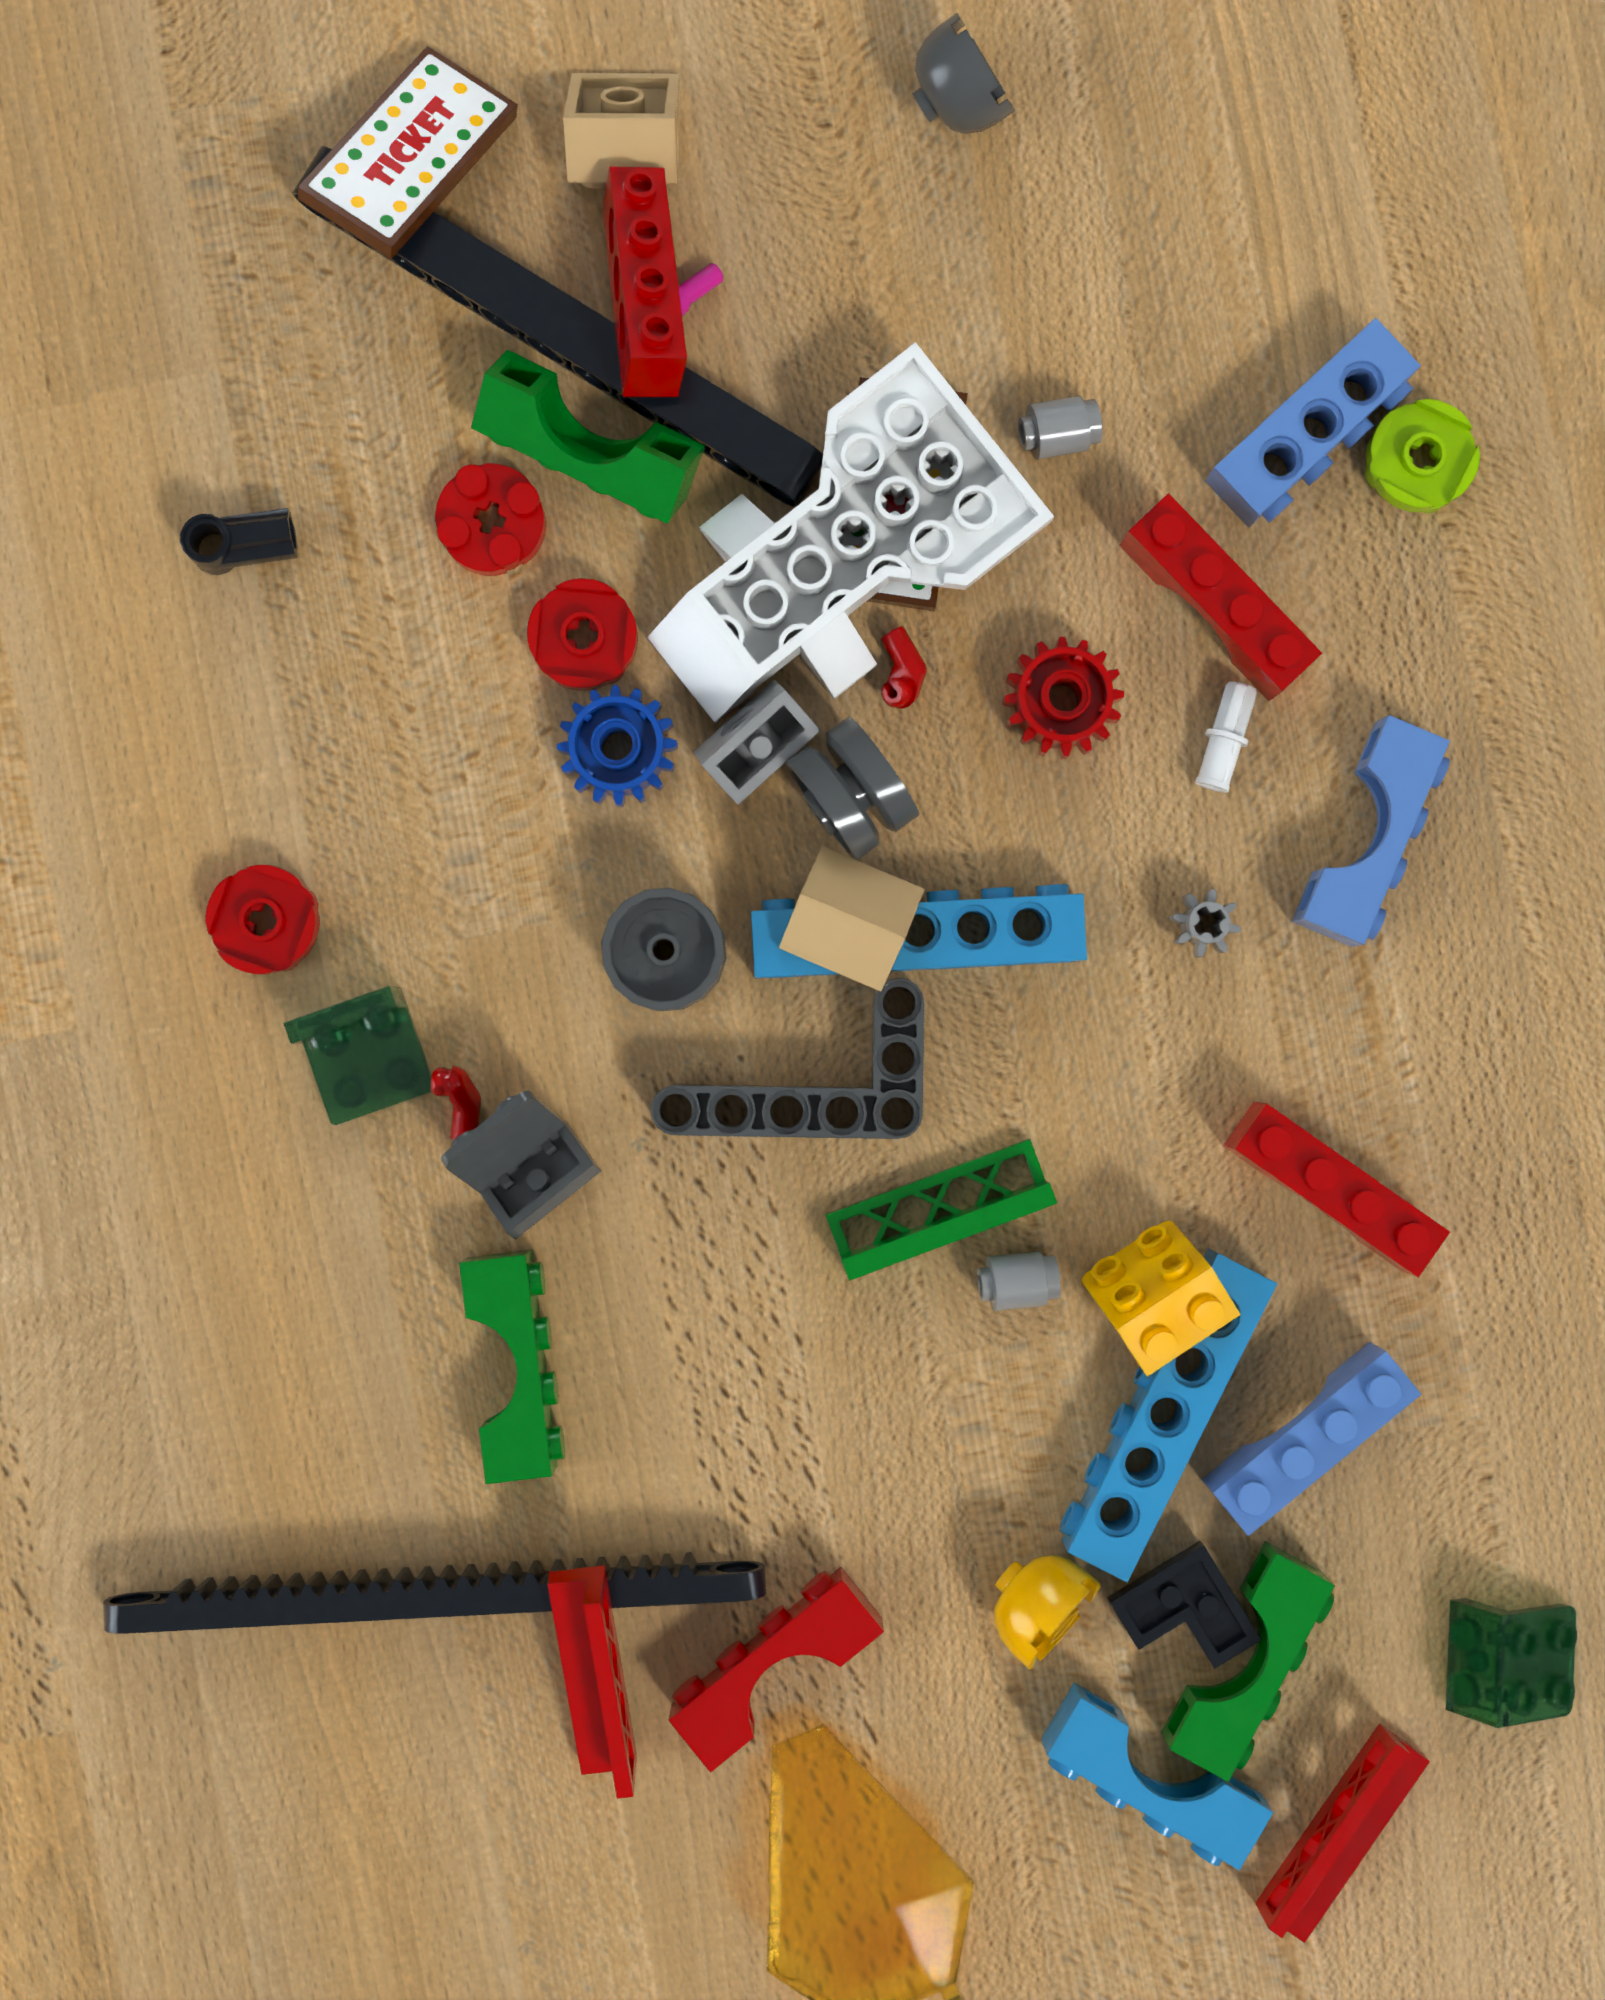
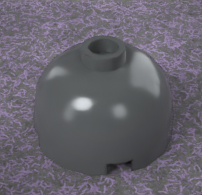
M955 13L937 26L921 45L917 53L915 72L921 88L912 94L929 122L940 117L953 131L964 134L982 132L1015 112V109L1008 99L1001 104L997 102V99L1006 93L967 29L960 34L956 33L965 24L959 14Z

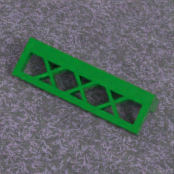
M1026 1139L825 1215L848 1280L850 1281L1058 1203L1050 1182L1045 1180L1031 1139ZM1021 1154L1024 1155L1034 1183L1011 1191L993 1182L1002 1161ZM992 1165L986 1179L972 1173ZM966 1176L983 1184L975 1204L960 1210L943 1202L942 1199L951 1180ZM941 1184L935 1198L921 1192ZM990 1188L1003 1193V1195L984 1201ZM914 1195L932 1203V1206L924 1223L910 1229L892 1221L891 1217L900 1199ZM890 1203L885 1216L871 1211ZM939 1207L952 1213L933 1220ZM863 1214L881 1223L871 1244L850 1251L840 1221ZM887 1226L900 1231L898 1234L882 1239Z

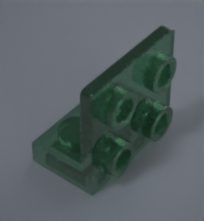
M387 986L283 1023L290 1044L304 1045L329 1120L333 1125L351 1121L431 1092L432 1074L401 987Z

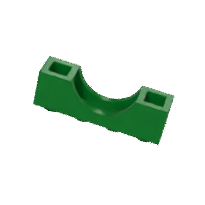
M506 350L484 373L471 429L488 436L494 443L517 450L537 460L547 469L560 471L586 484L594 492L609 495L636 508L640 514L658 519L666 524L671 521L686 501L705 445L657 422L644 433L634 438L614 440L601 437L583 427L571 415L561 397L557 373L509 350Z
M532 1250L467 1257L459 1262L465 1318L483 1323L501 1335L512 1351L517 1371L515 1390L508 1406L487 1419L479 1428L485 1485L551 1477L558 1467L557 1460L565 1459V1442L562 1426L553 1427L551 1405L558 1404L559 1394L555 1371H546L544 1350L552 1349V1333L549 1317H540L537 1295H545L546 1290L542 1262L533 1263Z
M1267 1541L1264 1542L1239 1588L1254 1610L1258 1635L1261 1641L1256 1644L1248 1664L1233 1678L1211 1686L1186 1685L1161 1731L1169 1750L1229 1782L1236 1768L1241 1770L1245 1767L1253 1753L1255 1741L1252 1738L1261 1721H1268L1278 1708L1281 1699L1279 1688L1289 1671L1295 1672L1305 1658L1308 1644L1305 1641L1315 1622L1320 1624L1326 1619L1334 1602L1332 1591L1335 1585L1323 1572Z

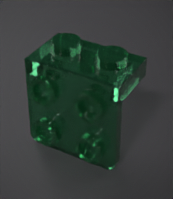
M1467 1598L1450 1600L1446 1710L1495 1728L1567 1716L1572 1710L1575 1697L1574 1663L1577 1629L1574 1607L1561 1603L1507 1611Z

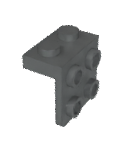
M523 1091L502 1101L493 1115L474 1130L466 1131L453 1141L451 1148L441 1157V1161L448 1171L481 1194L506 1233L514 1239L521 1236L601 1172V1169L570 1125L531 1091Z

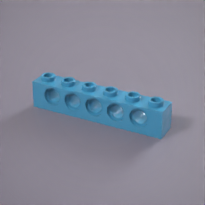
M1068 884L1036 886V896L1014 897V887L981 889V899L968 900L959 899V890L926 892L927 902L919 903L914 916L923 917L930 923L932 938L927 945L921 947L912 946L904 940L890 972L1087 960L1084 894H1069ZM795 899L762 901V910L751 911L755 979L840 975L779 949L795 908ZM1022 910L1031 911L1039 918L1041 930L1035 940L1025 941L1015 934L1012 923L1017 912ZM974 913L985 921L987 932L985 938L980 943L970 944L959 936L957 924L962 915Z
M1209 1248L1204 1255V1259L1213 1268L1241 1315L1191 1347L1197 1348L1201 1356L1200 1364L1194 1372L1186 1375L1177 1373L1175 1367L1176 1358L1148 1377L1138 1367L1134 1377V1384L1138 1385V1388L1130 1404L1122 1403L1117 1409L1109 1427V1433L1114 1436L1105 1454L1097 1452L1091 1460L1084 1477V1482L1088 1483L1089 1486L1080 1504L1073 1501L1069 1505L1060 1524L1059 1531L1064 1533L1061 1540L1068 1553L1125 1582H1128L1278 1284ZM1161 1398H1173L1176 1402L1174 1416L1165 1423L1152 1422L1150 1411L1153 1404ZM1139 1447L1151 1450V1462L1146 1469L1140 1472L1126 1470L1125 1461L1132 1450ZM1113 1497L1126 1499L1127 1509L1121 1518L1115 1521H1107L1100 1517V1510L1105 1501Z

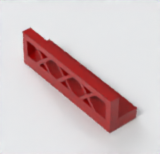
M605 1565L550 1571L547 1585L581 1775L612 1772L617 1799L634 1797L637 1752Z
M1380 1723L1255 1902L1268 1929L1281 1938L1288 1931L1303 1943L1307 1941L1430 1762L1423 1753Z

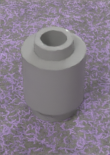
M1074 396L1029 404L1026 408V417L1018 419V434L1022 449L1024 451L1031 450L1035 460L1088 451L1090 445L1100 443L1102 440V419L1096 400H1083L1081 396Z
M1040 1251L988 1256L986 1268H978L977 1270L981 1301H990L993 1311L1046 1306L1048 1300L1060 1298V1273L1054 1255L1043 1256Z

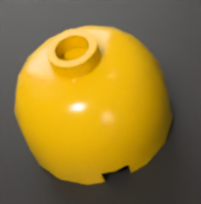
M1056 1555L1039 1556L1024 1567L1018 1561H1015L1006 1569L995 1584V1587L1002 1592L994 1607V1624L1001 1641L1029 1670L1032 1669L1036 1658L1039 1661L1043 1660L1081 1617L1076 1606L1084 1598L1091 1603L1101 1587L1100 1583L1082 1567L1064 1557Z

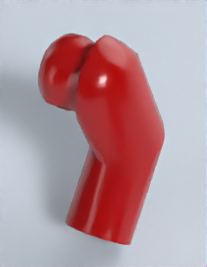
M900 626L880 639L894 663L887 682L881 688V696L888 706L904 709L909 707L918 698L927 673V667L904 626Z
M454 1065L452 1069L445 1067L436 1068L431 1077V1092L435 1096L449 1097L453 1105L450 1139H456L462 1133L474 1130L479 1126L481 1095L465 1069Z

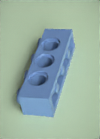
M1375 318L1221 460L1210 472L1205 482L1248 528L1261 516L1270 523L1294 500L1287 493L1301 479L1310 486L1334 463L1327 456L1341 442L1350 449L1374 426L1368 420V417L1382 405L1390 412L1414 389L1408 380L1421 365L1383 324ZM1353 381L1360 384L1365 390L1366 400L1356 401L1350 398L1345 391L1344 382ZM1315 418L1321 421L1326 428V438L1311 436L1304 427V419ZM1273 454L1282 458L1287 466V474L1277 476L1270 473L1264 465V456Z

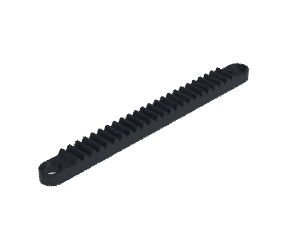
M688 1552L685 1554L681 1564H675L670 1553L663 1555L660 1565H654L648 1555H642L638 1566H632L627 1556H621L616 1567H610L605 1557H599L595 1565H605L612 1608L740 1602L758 1599L766 1594L765 1565L756 1561L697 1563L692 1552ZM577 1558L573 1569L587 1567L584 1559ZM555 1559L550 1571L567 1570L561 1559ZM534 1560L528 1572H523L519 1563L515 1561L510 1564L506 1573H501L496 1563H490L484 1574H479L474 1564H468L462 1575L457 1574L453 1565H446L440 1576L437 1577L431 1566H425L417 1578L413 1576L409 1567H403L395 1579L392 1578L387 1568H381L373 1580L370 1579L365 1569L359 1570L351 1581L348 1580L343 1570L337 1571L329 1582H327L322 1572H316L306 1583L300 1573H294L285 1583L282 1582L279 1574H272L263 1584H261L257 1575H251L241 1585H239L235 1576H229L219 1586L213 1577H208L197 1587L192 1579L188 1578L173 1590L126 1593L104 1600V1631L114 1634L550 1612L552 1607L547 1585L550 1571H545L540 1561Z

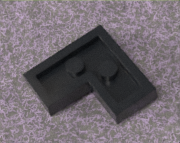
M1198 1541L1107 1597L1138 1650L1184 1622L1189 1626L1214 1669L1261 1641L1260 1636L1201 1541Z

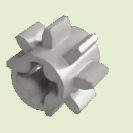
M1215 889L1208 890L1204 895L1203 903L1200 904L1190 893L1183 896V903L1187 910L1183 914H1173L1169 917V920L1180 924L1182 933L1173 942L1175 945L1187 941L1195 944L1193 954L1196 958L1203 957L1207 944L1210 943L1215 951L1225 953L1228 949L1223 938L1227 933L1232 934L1241 931V927L1231 924L1229 915L1237 905L1234 902L1222 906L1215 902L1217 897ZM1197 911L1200 915L1211 913L1214 916L1215 922L1210 925V931L1213 935L1209 932L1201 934L1196 932L1194 926L1200 921Z

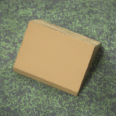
M822 846L799 895L779 949L881 992L907 936L925 889Z

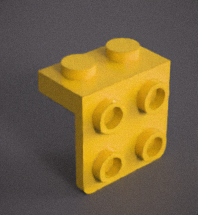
M1165 1221L1144 1230L1138 1239L1114 1255L1099 1260L1082 1277L1083 1285L1114 1326L1147 1377L1241 1315L1213 1268L1172 1221Z

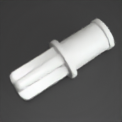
M1235 681L1228 682L1225 685L1213 728H1208L1205 732V736L1209 738L1195 784L1218 792H1229V784L1241 747H1247L1249 742L1244 736L1257 697L1256 688L1246 683Z

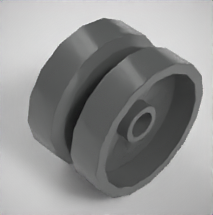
M847 717L826 733V746L838 768L835 769L823 753L810 746H807L786 761V766L803 792L802 797L820 824L830 836L834 835L840 845L853 859L858 860L879 844V833L866 811L870 810L886 829L894 832L899 831L917 818L920 813L906 787L878 747L855 720Z
M672 888L644 890L623 901L608 919L601 941L603 967L614 988L632 1003L660 1012L684 1010L705 999L720 981L727 959L725 935L712 911L693 895ZM667 939L674 945L673 956L665 961L657 959L653 952V949L659 948L657 941Z

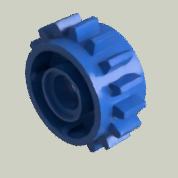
M612 685L610 696L602 698L594 689L590 691L591 703L584 707L576 702L572 705L577 715L574 721H562L560 724L561 729L569 736L568 741L557 744V750L559 753L570 755L571 760L561 766L562 771L565 775L579 773L580 776L576 780L574 788L579 793H582L590 786L593 787V801L597 804H601L607 795L613 796L617 807H624L626 796L634 795L640 803L646 801L644 789L651 785L660 791L664 787L658 777L661 771L673 772L675 769L674 763L666 758V752L678 749L677 740L664 737V734L674 727L671 718H663L657 721L656 716L661 709L660 703L654 700L647 706L643 705L642 692L637 688L633 690L629 697L622 696L618 685ZM623 733L631 737L633 745L628 756L621 760H611L605 757L603 752L604 743L611 735Z

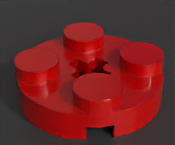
M486 463L463 466L458 470L456 476L446 484L436 505L435 522L439 540L456 563L475 574L498 576L506 574L507 570L515 569L521 563L523 565L526 564L537 554L545 537L546 516L537 490L523 474L505 465ZM491 506L498 507V514L505 519V524L503 527L493 526L490 534L483 533L482 523L477 519L481 511H488Z
M571 579L555 586V590L549 592L543 600L541 598L533 607L527 626L529 649L541 671L558 685L577 691L596 690L607 684H614L619 681L624 675L625 670L632 663L638 645L636 620L626 601L609 585L593 579ZM580 621L590 622L591 631L598 633L596 642H589L587 649H577L576 641L568 639L569 630H578Z
M271 865L246 867L248 869L240 870L233 876L229 875L216 886L211 894L205 915L207 931L212 936L213 944L219 950L217 951L218 954L230 966L247 973L270 975L292 970L308 955L318 936L320 916L318 912L319 904L315 894L295 874ZM265 904L273 908L272 916L277 919L274 929H266L263 936H259L255 933L257 924L249 921L252 911L262 912Z

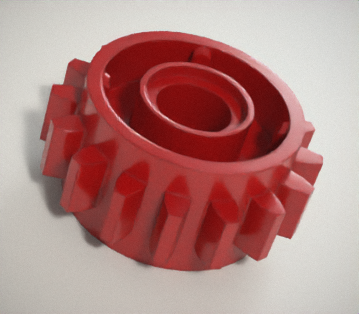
M1059 637L1055 648L1050 650L1043 641H1040L1034 647L1036 656L1034 660L1022 654L1016 661L1019 668L1024 672L1023 675L1009 673L1005 683L1015 688V693L1005 695L1002 699V705L1014 707L1015 712L1008 719L1007 725L1008 727L1020 725L1024 733L1019 742L1022 745L1029 743L1031 740L1039 743L1038 755L1043 757L1050 748H1056L1060 758L1067 759L1074 746H1077L1079 751L1085 755L1092 750L1091 736L1101 742H1104L1110 736L1103 723H1117L1121 718L1122 714L1112 708L1113 703L1119 702L1124 698V691L1113 689L1112 684L1120 673L1118 669L1107 671L1102 664L1107 656L1104 651L1095 656L1087 652L1088 641L1082 640L1074 648L1068 647L1065 637ZM1059 685L1070 688L1076 695V708L1071 711L1056 709L1049 699L1050 689Z

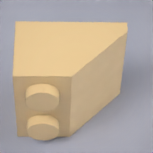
M572 73L563 114L567 183H581L583 186L593 189L606 188L609 166L664 168L666 185L667 183H677L680 155V74Z

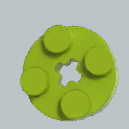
M1417 400L1413 404H1405L1400 408L1397 407L1379 422L1369 438L1366 448L1367 466L1365 468V478L1368 484L1375 488L1378 494L1389 504L1401 510L1415 513H1434L1462 495L1471 485L1478 471L1480 451L1479 445L1475 448V441L1470 432L1473 428L1461 411L1439 400ZM1423 443L1430 446L1429 457L1435 460L1434 467L1425 465L1422 469L1416 467L1413 464V458L1409 456L1410 448L1417 450Z

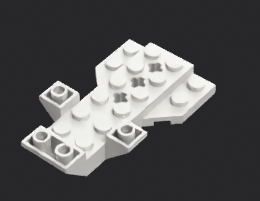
M915 342L828 410L819 489L776 523L769 519L743 494H740L699 527L700 531L725 563L687 592L647 638L715 724L757 692L758 686L799 654H801L803 661L833 699H835L877 666L876 661L851 623L848 615L891 581L966 590L1051 523L1054 515ZM934 460L938 465H942L946 461L952 465L948 474L950 478L944 480L940 476L936 478L930 477L928 474L931 465L928 462ZM891 494L894 498L898 499L905 495L909 499L906 502L905 508L907 512L904 514H900L897 511L887 512L884 509L887 503L885 496ZM847 527L853 533L862 529L866 533L862 540L864 546L859 549L853 545L847 548L841 544L843 542V533L841 531Z

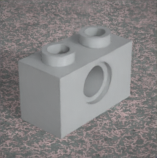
M773 679L702 743L693 754L705 770L739 805L821 730L787 691Z

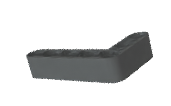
M903 978L891 979L885 983L881 992L876 991L873 1000L871 1087L678 1084L664 1088L654 1097L650 1109L652 1120L657 1128L664 1133L679 1136L906 1138L918 1129L923 1115V993L915 983ZM891 988H903L913 998V1009L904 1019L890 1017L883 1008L884 995ZM894 1042L904 1043L912 1052V1064L907 1071L901 1074L890 1073L885 1069L882 1062L883 1051ZM669 1095H683L691 1103L692 1114L687 1123L682 1125L671 1124L663 1116V1102ZM726 1095L739 1096L747 1105V1117L739 1125H726L717 1116V1104ZM786 1095L799 1100L803 1108L800 1121L789 1127L780 1126L771 1115L773 1102L777 1098ZM841 1096L853 1100L858 1111L855 1121L848 1127L843 1128L830 1124L825 1113L829 1102ZM891 1098H904L911 1106L912 1115L910 1121L902 1128L894 1129L884 1124L881 1117L883 1105Z

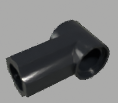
M288 508L221 518L211 514H199L191 517L184 524L180 532V543L183 551L202 571L210 575H222L239 566L298 558L296 531L291 512ZM211 534L222 535L223 542L220 550L210 556L199 554L200 543L206 536Z

